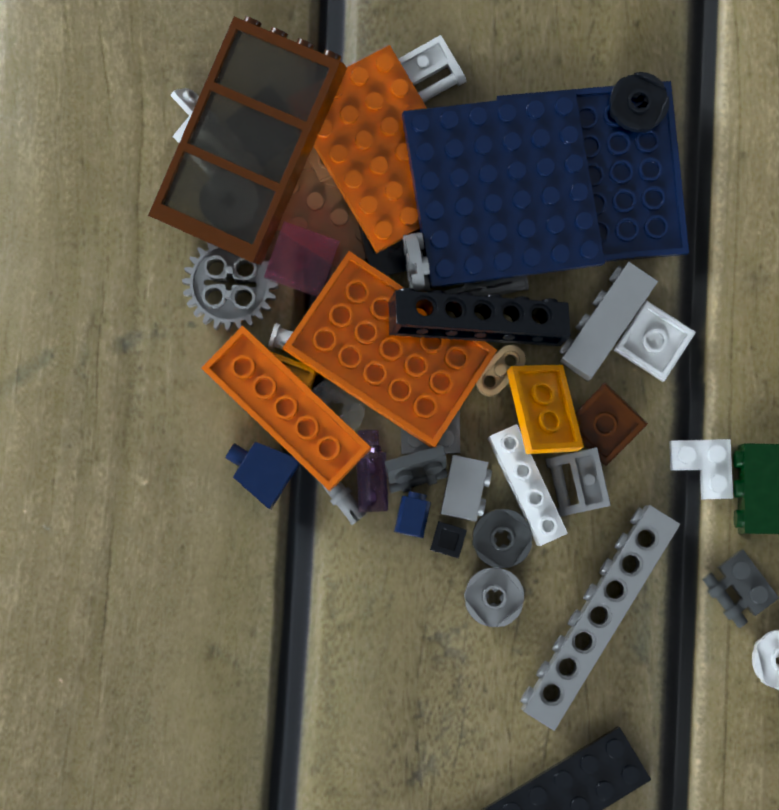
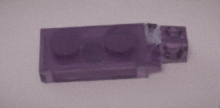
M359 430L358 435L372 448L357 463L359 512H385L388 510V488L385 470L386 452H382L379 445L378 430Z

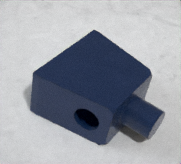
M258 442L253 444L249 452L234 443L225 457L239 466L233 478L271 510L300 465L294 457Z

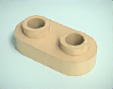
M506 345L493 356L475 384L477 390L482 395L488 397L495 396L509 384L507 370L511 366L505 363V357L512 356L515 358V365L513 366H525L526 357L521 348L515 345ZM485 378H494L495 385L487 387L484 383Z

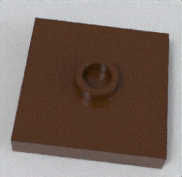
M606 382L575 412L583 445L587 449L597 447L600 460L605 466L648 425Z

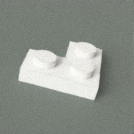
M731 439L669 441L670 471L700 470L701 500L733 499Z

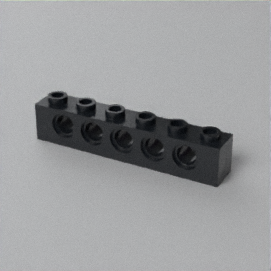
M402 288L395 290L388 301L389 335L546 346H562L571 336L569 303L558 302L557 299L553 298L540 301L530 300L529 297L525 296L512 299L502 298L498 294L473 296L469 292L444 294L441 290L416 292L412 288ZM416 308L423 309L427 316L418 313ZM446 310L453 312L456 318L450 317ZM475 312L480 313L484 317V320L479 319L475 315ZM503 314L508 315L513 322L508 321ZM532 316L538 318L541 324L535 322Z

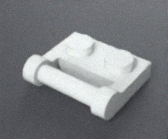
M441 35L398 58L414 86L447 67L451 72L450 75L418 92L423 102L456 84L460 86L467 82L463 71Z

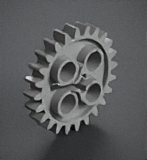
M208 242L209 250L204 251L198 247L199 259L192 256L189 258L194 267L184 268L185 272L191 276L190 278L182 279L183 284L190 286L189 289L183 291L184 296L193 297L186 304L189 308L198 306L193 313L197 318L205 314L203 318L205 325L214 320L215 330H218L223 323L227 332H230L232 324H236L238 329L243 325V322H247L249 326L253 327L252 318L255 316L263 320L264 318L260 311L262 309L266 311L272 310L267 300L275 301L277 299L270 290L279 288L277 283L270 281L278 276L276 271H268L274 265L273 261H263L260 266ZM215 262L224 264V270L219 275H211L209 273L210 266ZM247 263L253 265L254 270L251 275L243 277L238 274L241 265ZM229 278H233L237 284L254 282L257 286L233 285L232 290H228L224 284L205 285L204 282L210 280L228 283ZM213 291H219L223 295L220 303L215 305L209 304L207 300L209 294ZM241 293H250L252 295L250 304L247 306L237 304V297Z

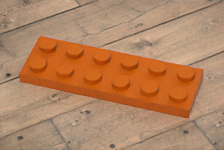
M243 325L201 368L329 491L372 449Z

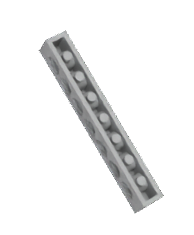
M646 505L643 509L639 507L630 520L633 526L628 534H621L614 546L617 552L613 559L607 558L601 566L599 574L602 576L597 585L592 583L584 594L583 599L586 600L583 608L581 611L576 609L567 623L571 626L565 637L560 635L552 647L555 653L549 662L545 660L536 673V676L539 677L534 688L529 686L520 699V702L523 703L521 707L523 712L555 731L680 526V523L651 505ZM642 530L648 531L651 535V543L647 547H642L638 542V534ZM628 555L632 556L636 561V567L630 573L626 572L622 567V561ZM611 581L618 582L621 588L620 594L615 598L609 597L606 592V587ZM600 606L605 611V618L602 622L596 624L591 620L590 614L595 607ZM581 632H586L590 639L588 646L584 649H578L575 645V637ZM565 658H570L574 663L573 671L566 675L561 674L559 663ZM549 684H555L558 687V695L553 700H546L543 697V690Z

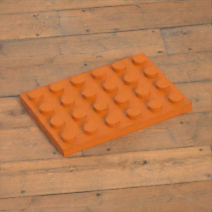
M390 45L347 67L314 143L315 150L376 254L402 240L403 235L413 234L420 230L402 113L409 110L427 109ZM325 79L288 98L287 102L297 118L307 121Z
M348 251L283 346V350L430 448L436 447L497 352V349L485 341L389 335L388 301L395 290L404 287ZM416 308L418 313L427 316L423 309Z

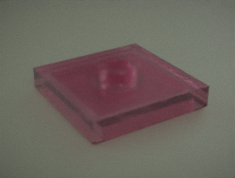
M284 221L264 278L318 297L324 288L340 241Z

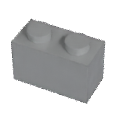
M457 455L452 456L440 512L441 515L474 522L477 521V516H483L486 499L481 498L483 487H489L492 470L487 469L488 462Z

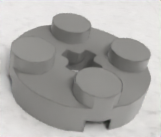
M422 232L403 235L404 255H406V271L409 286L416 292L430 291L428 278L430 270L428 258L423 256L424 240Z
M495 567L485 568L475 573L468 581L464 592L465 606L471 617L482 625L489 627L506 626L512 623L522 611L524 589L519 579L512 572ZM490 589L494 592L501 591L502 595L499 597L501 603L499 605H496L494 602L490 605L487 603L486 600L489 598L487 592Z

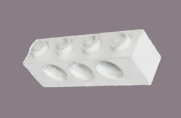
M515 424L489 436L487 439L522 515L529 524L536 545L542 546L568 534L532 455L526 454L518 425Z

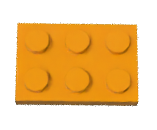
M511 366L507 370V375L526 454L574 452L582 449L584 446L564 366Z

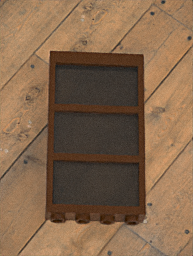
M234 16L148 216L261 266L347 67L340 61L341 56L330 50L325 49L324 53L313 50L315 45L304 39L298 38L297 42L287 39L288 34L280 29L272 27L268 31L261 28V22L251 17L245 16L244 20Z

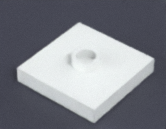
M646 300L615 346L614 351L661 382H664L696 332Z

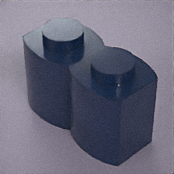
M409 491L408 497H401L394 532L418 538L424 537L431 502L426 501L427 495Z

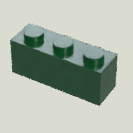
M744 443L738 445V450H735L733 455L734 467L738 468V480L734 481L733 486L734 497L738 498V510L734 511L733 516L734 527L738 528V534H779V444Z

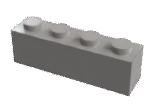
M628 262L624 268L618 265L609 278V281L613 283L609 290L605 292L602 289L592 304L596 306V309L591 316L585 313L576 326L580 331L574 340L568 338L559 351L563 354L559 362L586 381L592 379L658 283L656 279L631 262Z

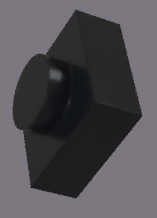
M438 521L430 550L459 559L467 530Z

